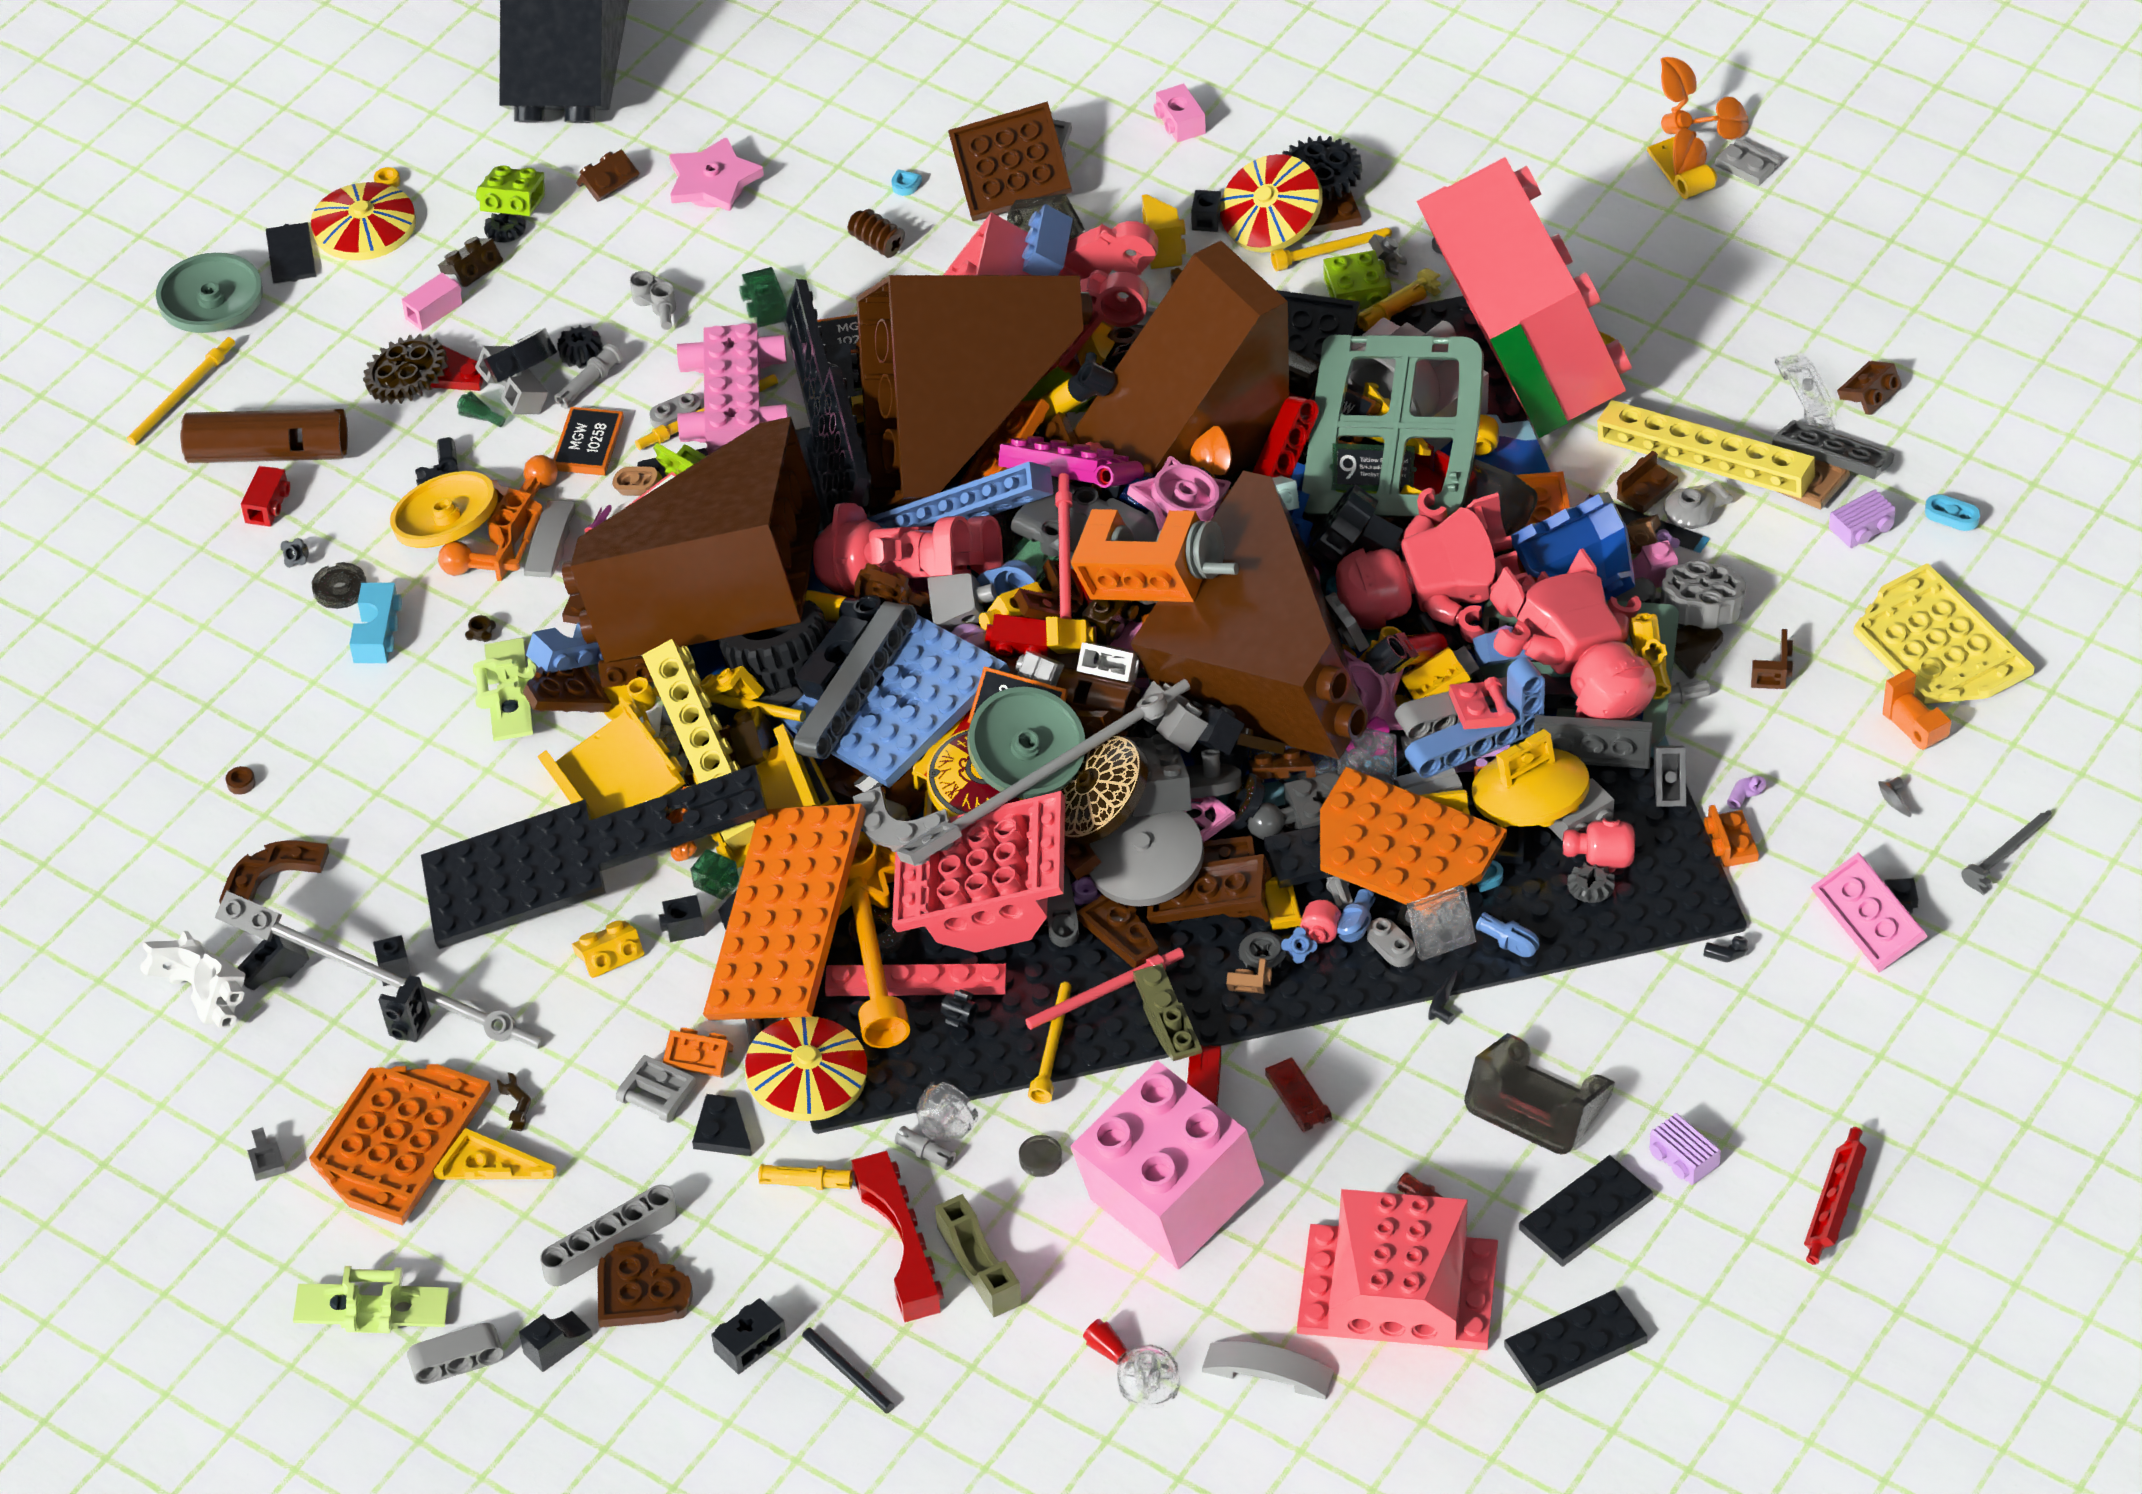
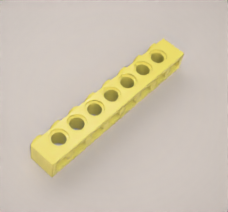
M1611 400L1597 420L1598 441L1647 455L1654 451L1658 454L1657 457L1791 496L1802 498L1815 478L1814 456Z
M671 639L643 654L644 661L698 783L740 770L738 763L735 760L732 761L729 756L733 752L729 742L725 737L721 738L719 731L722 730V726L715 714L711 715L708 709L712 706L709 697L704 691L701 692L698 685L702 682L694 668L691 669L688 664L691 661V657L685 646L679 647ZM678 671L675 676L671 677L674 672ZM688 694L685 699L681 700L684 695ZM699 716V718L692 723L693 719ZM709 739L708 743H707L706 745L702 746V744L704 743V741H706V740ZM716 763H719L718 767L712 769ZM757 819L720 831L724 841L733 851L750 843Z

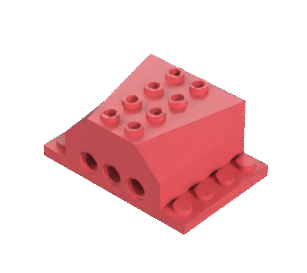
M1061 791L1003 804L961 830L962 837L955 840L953 846L943 851H937L930 856L929 861L922 865L914 866L902 862L896 852L892 926L896 932L925 926L937 943L972 952H981L1029 941L1047 918L1048 897L1064 894L1065 796ZM962 814V815H957V816H953V817H949V818H950V822L955 821L956 819L960 818V817L963 816L964 814Z
M1341 1189L1339 1226L1310 1224L1297 1334L1488 1350L1498 1240L1467 1237L1468 1199Z

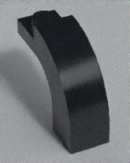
M546 328L539 329L517 340V343L483 359L495 384L557 353Z

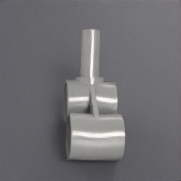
M635 272L630 277L633 302L639 306L652 304L653 312L660 316L661 327L665 330L672 327L671 314L676 310L673 285L652 275L650 272Z

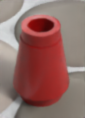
M1095 1320L1083 1334L1088 1347L1117 1365L1121 1364L1130 1353V1350L1126 1348L1107 1321Z

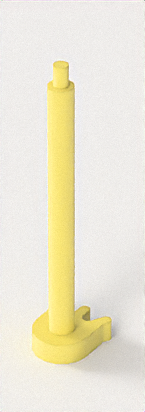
M1424 268L1417 273L1416 281L1379 302H1386L1415 284H1420L1426 291L1436 296L1441 293L1438 288L1441 286V282L1437 280L1440 274L1429 268ZM1372 305V306H1370L1369 308L1363 310L1362 312L1359 313V315H1361V314H1363V313H1365V312L1371 310L1374 305Z

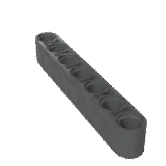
M886 601L880 606L797 732L793 744L794 750L798 755L826 759L831 754L913 628L917 617L913 605Z

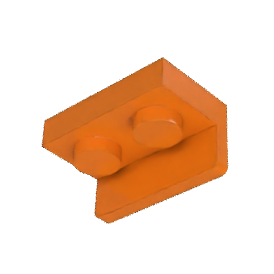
M1710 805L1708 817L1704 818L1706 833L1708 835L1711 834L1713 837V851L1716 857L1720 856L1723 867L1758 861L1759 853L1743 811L1718 814L1716 806Z
M682 1027L680 1032L670 1030L663 1063L681 1071L723 1078L728 1052H733L734 1046L722 1034L709 1033L708 1037L698 1035L696 1030Z

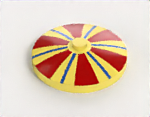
M1283 154L1258 158L1241 168L1232 177L1224 190L1220 204V217L1224 229L1235 243L1249 251L1264 253L1281 248L1284 249L1300 240L1317 220L1322 206L1321 184L1313 170L1299 158Z
M376 182L351 184L333 191L318 203L311 217L312 233L317 245L326 253L346 260L374 259L393 252L410 238L416 224L414 206L410 198L396 187Z
M814 1016L791 1017L771 1024L755 1037L747 1051L745 1077L750 1092L767 1110L792 1120L815 1121L843 1112L858 1099L866 1083L867 1058L859 1040L842 1025Z

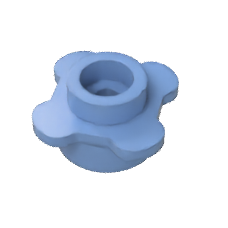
M1298 927L1294 929L1293 935L1289 939L1282 941L1281 948L1293 957L1295 963L1300 964L1305 961L1307 954L1316 951L1317 943L1315 940L1308 938L1305 929ZM1301 943L1302 947L1297 948L1296 944Z

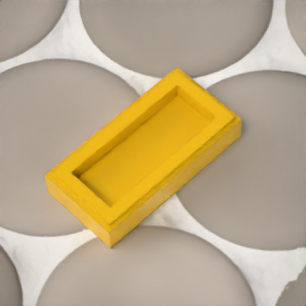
M1272 877L1266 882L1265 903L1270 915L1272 930L1300 926L1302 918L1293 886L1279 889L1276 878Z

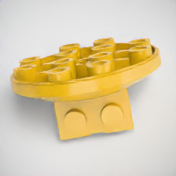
M1545 729L1497 754V758L1486 764L1478 772L1472 783V797L1476 809L1484 817L1496 822L1500 827L1551 826L1555 823V820L1569 813L1576 812L1579 809V805L1586 798L1590 788L1589 773L1585 764L1575 755L1553 748L1551 734Z

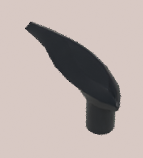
M1456 970L1444 980L1437 990L1429 1008V1020L1438 1018L1447 1025L1453 1021L1454 1014L1446 1010L1444 1006L1449 1000L1450 991L1458 973Z

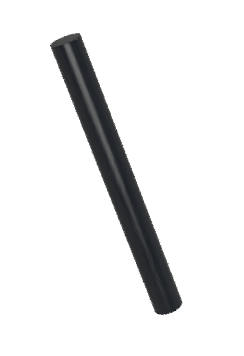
M811 1327L803 1332L802 1337L886 1414L893 1410L895 1404Z

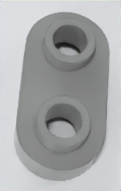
M685 393L654 406L649 413L651 425L654 428L660 425L666 426L677 421L678 413L695 412L701 409L700 399L694 394Z
M1377 918L1370 922L1367 928V940L1388 963L1396 967H1405L1414 961V942L1392 920Z

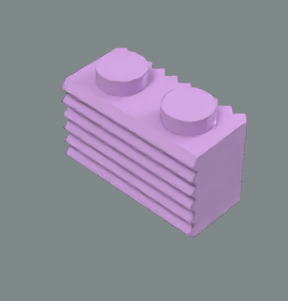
M1874 489L1830 513L1829 529L1852 549L1858 544H1865L1872 536L1874 537L1880 532L1884 533L1890 530L1894 525L1895 507L1884 496H1881L1880 492Z
M1678 1113L1670 1116L1669 1119H1666L1664 1123H1661L1660 1126H1657L1650 1132L1649 1148L1652 1155L1657 1160H1663L1664 1163L1671 1166L1674 1174L1680 1179L1685 1178L1686 1181H1689L1690 1185L1695 1184L1720 1165L1721 1150Z

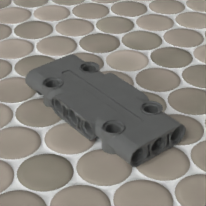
M1053 476V495L1025 504L1015 514L1011 523V530L1033 542L1039 541L1042 553L1051 557L1059 556L1058 508L1055 505V494L1058 492V477ZM1069 483V491L1072 493V507L1070 508L1071 560L1092 509L1118 510L1125 525L1132 531L1135 541L1156 542L1159 530L1155 518L1117 499L1109 498L1105 501L1098 497V492L1092 487H1077ZM1138 601V602H1139V603H1142V604H1153V603H1157L1158 601Z

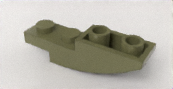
M1162 963L1133 971V979L1143 1000V1009L1160 1044L1171 1060L1177 1061L1201 1054L1202 1048L1183 1004L1177 1000Z

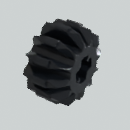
M580 324L578 328L570 326L569 331L561 332L557 348L562 362H566L569 367L577 365L580 369L582 365H587L591 357H596L602 352L603 345L598 331H594L591 326L583 328Z

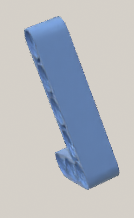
M1527 657L1516 659L1510 664L1507 671V706L1515 714L1516 719L1513 724L1503 727L1463 729L1460 722L1412 742L1405 750L1406 759L1420 777L1429 778L1533 735L1535 715L1544 716V677ZM1496 708L1490 710L1491 713L1497 712Z

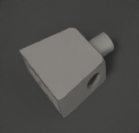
M970 573L927 578L933 623L949 632H952L960 624L978 623L979 615L984 613L983 603L994 601L997 598V593L992 583L980 586V583Z

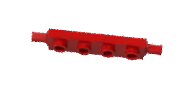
M1858 1127L1850 1128L1847 1140L1836 1148L1804 1242V1245L1809 1249L1806 1261L1812 1265L1819 1264L1825 1247L1835 1245L1839 1238V1231L1847 1214V1207L1855 1190V1183L1863 1166V1159L1867 1148L1860 1142L1863 1131Z

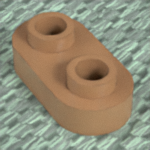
M624 467L615 474L612 484L621 495L641 496L662 480L663 477L654 467Z

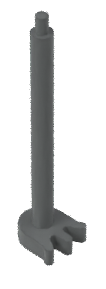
M2047 810L2045 813H2040L1978 866L1969 864L1961 872L1964 882L1982 895L1986 894L1990 890L1988 885L1991 883V880L1986 878L1990 874L1989 870L2047 822L2052 812Z

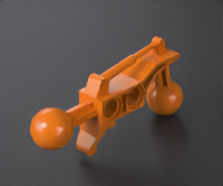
M535 455L530 458L524 466L523 475L525 482L520 490L501 486L497 480H491L497 492L498 501L491 517L487 521L490 542L499 545L497 554L472 553L465 543L459 541L450 542L441 548L438 556V563L445 573L457 576L463 575L470 568L495 570L497 581H502L508 570L517 571L520 569V560L543 512L542 505L533 498L539 489H546L551 486L557 478L558 469L553 459L546 455ZM526 528L521 540V546L515 558V543Z

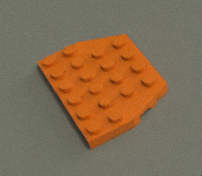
M1345 767L1320 809V871L1429 914L1440 907L1442 902L1449 901L1457 896L1458 891L1471 883L1474 885L1482 880L1507 836V829Z
M428 1064L425 1069L408 1070L406 1066H395L390 1069L384 1067L369 1068L309 1157L311 1166L349 1207L403 1226L434 1179L433 1170L462 1131L467 1128L491 1091L490 1082L438 1064Z

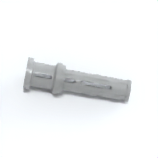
M607 343L599 355L591 357L588 360L587 367L559 393L554 395L558 405L564 401L561 407L567 408L570 403L597 379L605 378L608 375V371L615 364H621L623 362V355L620 350L613 344Z

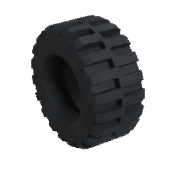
M805 600L800 623L719 639V644L727 668L731 670L743 666L757 679V682L764 688V691L774 692L777 689H787L797 684L794 677L827 636L829 630L821 608L812 601Z

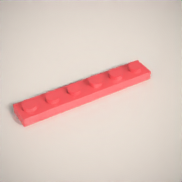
M1006 964L883 965L889 996L947 995L948 993L954 994L955 990L960 991V989L974 995H1006ZM826 965V996H869L864 965Z

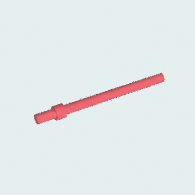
M1061 473L1058 475V492L1055 494V505L1058 508L1060 618L1072 619L1070 508L1072 507V493L1069 491V475Z
M1177 948L1162 956L1159 954L1146 959V963L1027 1018L1025 1020L1026 1025L1032 1030L1134 982L1133 971L1161 963L1166 970V966L1183 959L1184 953L1181 948Z

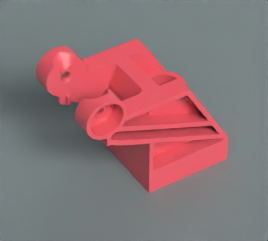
M991 212L943 275H1030L1023 271L1025 259L1022 258L1024 249L1028 245L1025 242L1028 232ZM1126 221L1110 229L1101 223L1099 227L1090 229L1068 242L1064 267L1057 276H1080L1081 292H1088L1092 299V317L1088 325H1083L1082 333L1059 357L1058 367L1068 365L1102 321L1116 327H1130L1136 325L1144 318L1148 306L1149 289L1138 275H1141L1154 260L1158 251V237L1154 230L1146 224L1138 221ZM1134 250L1137 254L1130 256L1126 251ZM1124 292L1128 294L1129 297L1120 298L1118 296V293ZM1056 362L1051 366L1049 370H1053L1057 367Z

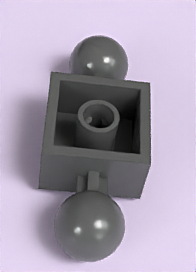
M1341 770L1284 783L1285 808L1280 809L1268 802L1262 803L1254 817L1249 816L1247 819V826L1251 834L1258 839L1264 840V837L1280 834L1286 824L1292 823L1295 830L1320 825V809L1342 774ZM1370 775L1374 778L1394 785L1392 780L1385 775Z

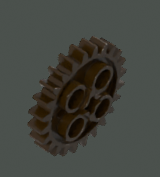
M419 334L415 339L412 335H409L405 341L399 337L398 343L394 344L390 341L389 348H380V355H372L374 361L367 362L366 365L369 369L363 371L365 374L363 381L369 394L375 400L379 398L381 403L388 400L389 404H393L398 399L399 403L402 404L405 398L408 397L412 401L415 394L423 396L422 391L424 389L431 391L430 385L440 382L437 377L445 375L443 369L448 367L446 363L448 357L442 344L438 342L437 338L432 340L430 335L423 338L422 334Z

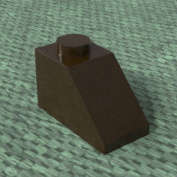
M759 706L750 710L744 708L734 715L729 730L740 769L765 762L775 738L774 728Z

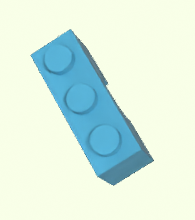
M361 583L358 607L361 621L368 623H353L349 644L353 663H387L389 652L394 650V637L392 634L393 631L398 629L396 613L401 611L402 597L401 594H397L395 583Z

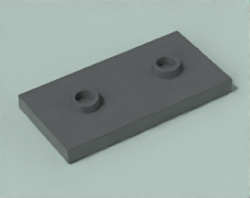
M1792 420L1775 434L1772 445L1814 456L1816 460L1872 479H1876L1893 463L1895 456L1891 452L1796 420Z
M1535 715L1534 734L1545 729L1551 734L1553 748L1575 755L1585 765L1650 769L1653 722Z

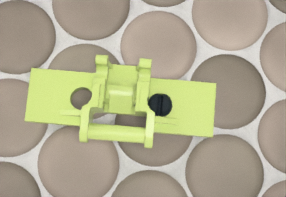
M517 638L484 644L486 660L473 665V674L476 676L478 692L475 701L477 707L481 709L490 708L493 740L500 741L533 735L531 705L524 696L523 691L527 682L535 676L536 664L528 658V666L526 665L524 639ZM488 682L489 685L499 683L497 689L489 691Z
M345 1266L342 1284H298L293 1323L341 1324V1328H345L346 1332L391 1333V1330L398 1329V1326L445 1327L449 1288L402 1286V1267H395V1270L352 1269V1266ZM352 1282H389L392 1284L383 1286L381 1296L359 1294L358 1285ZM400 1302L411 1304V1308L404 1312L397 1311L394 1307Z

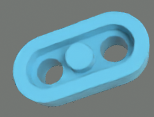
M1940 494L1932 495L1926 500L1925 515L1934 522L1962 531L1973 530L1979 525L1980 511L1972 504Z

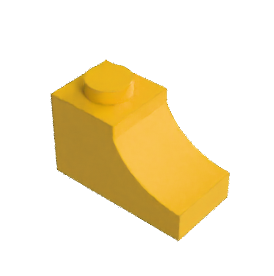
M1046 617L1047 646L1055 653H1080L1082 642H1096L1095 628L1091 627V624L1086 619L1073 620Z

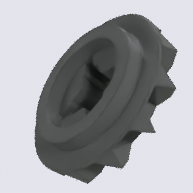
M1584 862L1582 867H1574L1572 873L1568 875L1567 886L1569 892L1578 900L1595 903L1611 896L1615 889L1614 875L1609 873L1608 867L1599 868L1596 864L1588 866ZM1595 877V881L1593 882V884H1591L1590 888H1588L1587 881H1589L1590 878Z
M1256 932L1242 940L1239 946V958L1244 962L1246 968L1253 967L1257 973L1260 958H1266L1268 967L1280 968L1282 961L1286 960L1287 951L1281 948L1283 939L1271 932ZM1258 951H1268V956L1264 954L1258 956Z

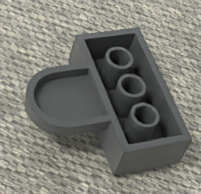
M1160 733L1153 735L1152 738L1144 739L1127 737L1143 750L1148 762L1146 787L1139 803L1132 812L1133 817L1192 810L1191 799L1229 794L1242 786L1241 770L1236 766L1220 763V751L1217 749H1207L1201 752L1202 765L1185 766L1178 746L1167 740Z

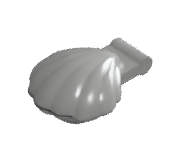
M1715 481L1701 490L1686 488L1674 491L1665 499L1663 509L1667 514L1668 520L1682 528L1695 529L1706 525L1712 518L1713 509L1729 504L1733 500V496L1719 481Z

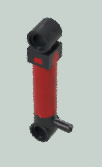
M1423 612L1417 616V620L1426 633L1407 637L1404 632L1396 633L1393 636L1388 635L1367 651L1365 656L1368 664L1379 675H1385L1387 672L1394 674L1400 672L1406 666L1423 663L1448 647L1452 651H1456L1463 646L1466 647L1467 642L1462 638L1460 630L1456 626L1448 625L1443 630L1438 631L1428 614Z

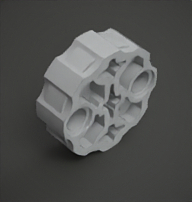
M1692 560L1685 564L1673 565L1666 570V577L1662 581L1660 604L1675 606L1679 611L1680 624L1694 625L1702 629H1713L1720 625L1733 624L1740 618V611L1743 609L1746 583L1743 577L1735 574L1733 569L1726 565L1707 563L1703 560Z

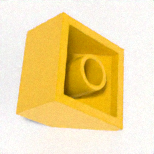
M1147 194L1142 195L1143 224L1154 230L1158 237V251L1156 257L1150 263L1151 269L1181 266L1182 254H1186L1185 239H1181V235L1186 234L1184 219H1179L1177 208Z

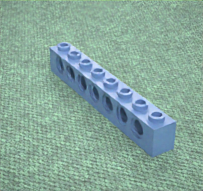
M1026 462L868 517L867 519L877 523L882 528L934 527L938 519L948 516H962L966 520L975 516H992L1053 495L1051 469L1048 466Z

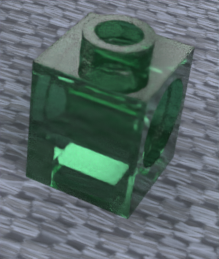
M706 849L690 868L693 886L721 900L730 891H733L739 882L736 862L709 849Z

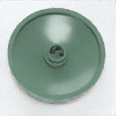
M205 253L187 258L171 267L162 276L156 289L157 305L162 317L178 329L195 333L221 331L241 323L254 313L263 295L261 277L255 266L240 256L228 253Z
M1013 687L993 694L979 706L968 730L967 746L971 762L978 774L990 786L1002 792L1085 740V733L1073 709L1056 695L1033 687ZM1085 754L1016 797L1029 799L1064 789L1077 775Z

